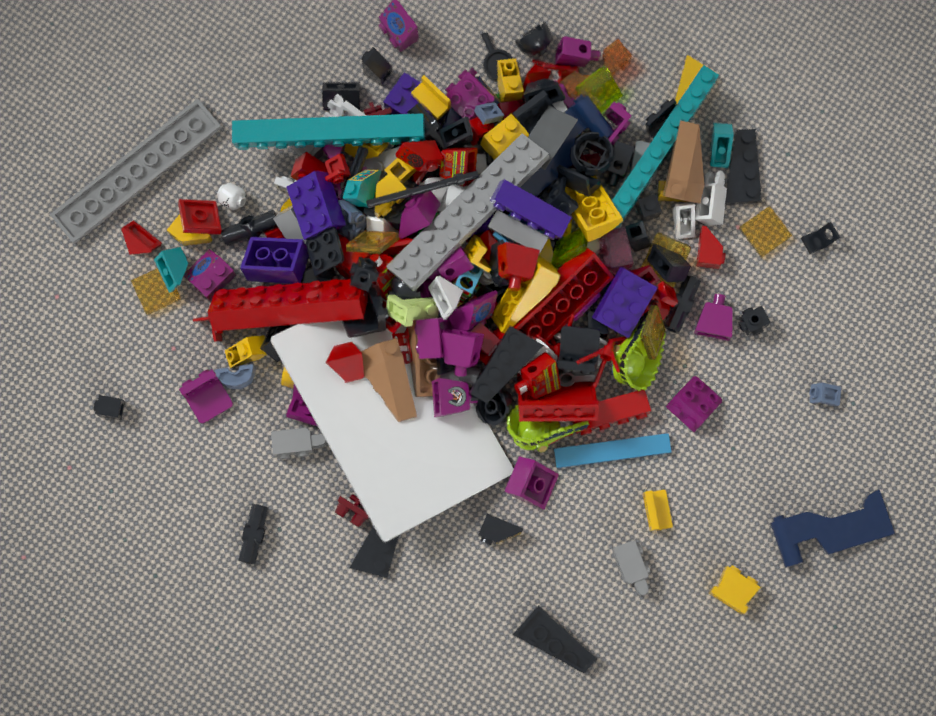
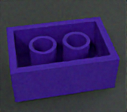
M404 72L384 99V109L391 108L393 115L408 114L407 112L419 103L411 96V92L421 82ZM448 111L439 120H437L439 124H441L442 121L445 119Z
M314 171L287 186L304 240H308L330 227H336L338 230L346 226L333 184L325 180V177L329 175L328 172Z
M250 237L240 269L247 281L301 283L309 252L303 239Z
M620 267L592 318L629 338L658 287Z

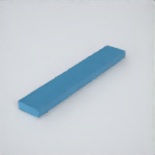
M669 433L554 449L556 468L672 452Z

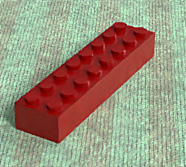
M585 245L557 270L560 274L557 285L513 326L515 329L534 340L538 339L536 335L539 334L548 342L569 322L571 314L576 315L614 278L598 256ZM499 328L493 332L500 340L505 334ZM480 352L479 359L486 365L491 355L487 356Z
M333 279L323 282L313 281L311 283L297 282L288 285L276 284L274 286H257L253 288L240 287L230 290L220 289L215 291L207 313L213 331L355 320L364 318L368 294L365 290L351 286L350 279Z

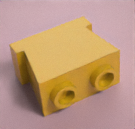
M733 565L731 567L726 566L717 587L713 586L709 594L743 615L749 608L746 604L761 587L757 585L758 581L750 576L746 578L741 575L742 571Z

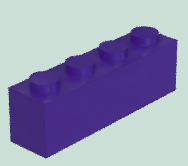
M505 179L499 182L490 199V202L494 204V208L502 212L504 210L511 213L510 216L518 221H521V219L526 221L528 227L534 230H542L544 232L543 235L552 240L562 237L572 218Z

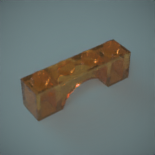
M619 39L603 50L604 65L597 73L582 75L574 71L560 82L567 89V94L570 98L573 97L575 99L581 94L585 96L591 91H597L602 86L601 83L605 80L610 81L616 76L617 71L620 69L625 70L631 64L632 54Z

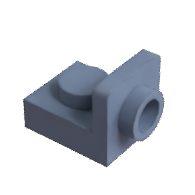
M495 102L477 105L474 110L483 125L493 123L497 126L504 117V114Z
M827 383L812 384L809 392V402L812 404L822 403L840 406L841 387Z

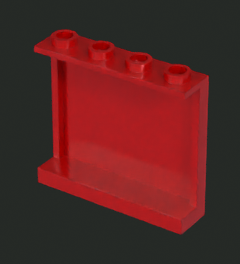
M517 372V383H518V382L522 381V377H521V374H520L519 372ZM574 382L569 387L561 386L560 390L537 399L530 396L527 392L521 395L518 394L519 422L598 421L599 402L596 398V390L593 387L594 382Z

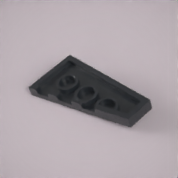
M756 129L736 130L726 186L725 205L762 202Z
M509 326L470 390V394L488 403L544 345L514 327Z
M373 525L353 560L350 569L388 578L399 535L384 542Z
M539 605L512 634L583 674L598 659Z

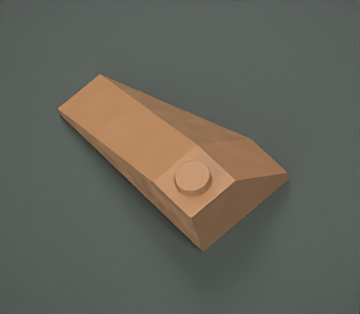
M680 120L663 196L700 204L704 189L699 124Z
M413 320L412 326H407L406 328H408L410 336L409 343L413 358L410 364L415 397L433 396L432 381L440 378L441 375H437L436 358L419 359V354L416 351L418 337L415 333L416 320Z
M397 338L377 343L361 351L364 377L370 381L375 392H378L385 401L384 404L395 419L400 422L417 417L404 359Z

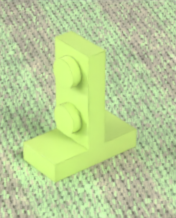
M388 295V315L405 327L412 326L413 320L438 318L439 309L433 297L402 300L396 295Z

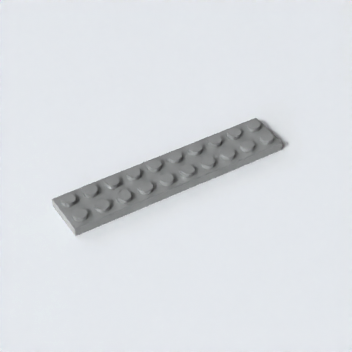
M197 98L53 211L50 216L72 243L76 244L222 128L221 125Z
M522 133L479 175V178L475 179L430 225L418 234L386 266L388 270L411 290L415 291L497 210L493 207L494 204L490 202V199L499 182L505 179L520 188L550 158L549 153Z

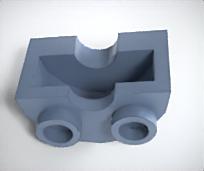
M339 200L346 226L337 231L349 241L361 239L365 235L366 216L352 203L346 200Z
M253 364L239 366L237 372H231L229 368L215 369L216 376L225 387L238 390L247 387L253 382L256 371Z

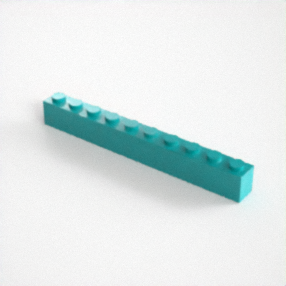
M705 65L702 66L613 198L612 202L622 216L623 221L675 145L680 120L690 122L716 84L719 74ZM622 222L611 231L616 233Z
M423 114L232 120V144L238 150H248L249 147H256L261 150L268 149V147L285 149L287 146L305 148L306 145L321 148L332 144L334 147H342L344 144L362 146L363 143H371V145L378 146L389 142L392 145H399L401 142L425 141V118Z

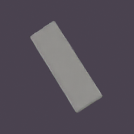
M499 210L496 211L488 225L489 229L519 245L540 250L539 254L549 238Z

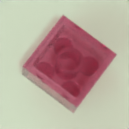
M625 227L613 229L599 238V253H603L602 262L607 269L614 275L617 274L620 267L631 271L634 262Z

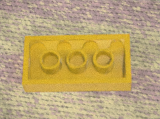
M602 185L589 197L565 187V192L579 203V207L571 215L588 242L607 234L623 221L622 216Z

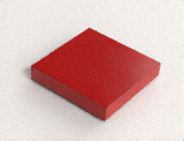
M179 199L178 207L183 233L221 234L222 228L216 201Z

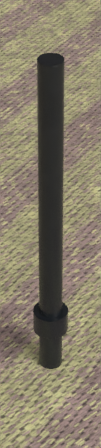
M478 171L454 174V177L366 200L368 208L455 184L459 186L465 184L466 181L479 178Z

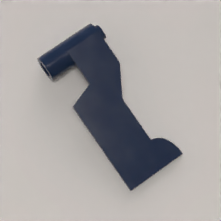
M581 94L573 100L574 104L564 112L578 119L577 123L545 170L539 168L520 187L521 189L536 197L558 178L557 167L559 165L570 168L573 165L570 157L571 148L575 145V138L586 128H589L591 132H598L600 137L606 136L608 138L614 132L588 95L583 96Z
M880 489L872 492L865 498L863 509L834 518L811 512H803L787 518L784 515L774 517V522L770 523L785 568L804 562L798 543L815 538L827 555L895 534Z

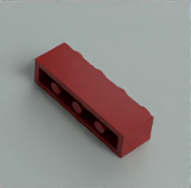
M642 389L599 401L598 421H588L589 426L575 433H581V436L592 433V430L599 428L601 431L611 428L610 425L614 423L623 425L629 423V419L636 418V420L647 418L651 408L646 391ZM572 421L573 424L583 422V421Z

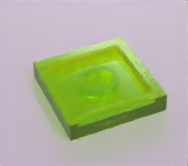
M604 65L575 88L579 95H588L601 113L623 96L608 67Z
M580 228L556 242L551 261L555 268L586 251L588 241Z

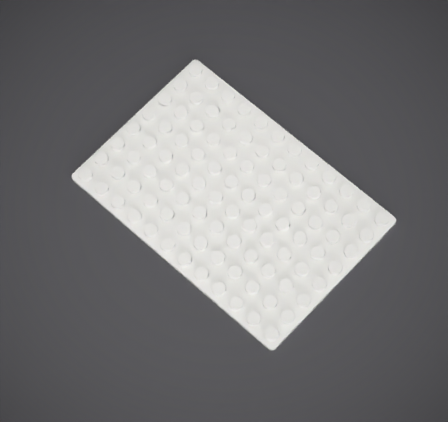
M342 321L295 325L272 336L271 343L382 541L387 542L511 476L514 468L489 425L483 423L478 417L476 403H470L468 411L434 418L433 396L415 397L411 364H405L417 417L398 422L384 404L385 401L379 393L375 392L373 385L367 378L364 377L363 379L345 383L325 363L333 347L336 345L353 342L360 351H363L377 343L392 340L393 333L387 328L386 331L349 338ZM401 325L396 333H404L406 327ZM399 346L401 351H408L407 346ZM455 370L440 376V378L461 381L459 376L455 375Z

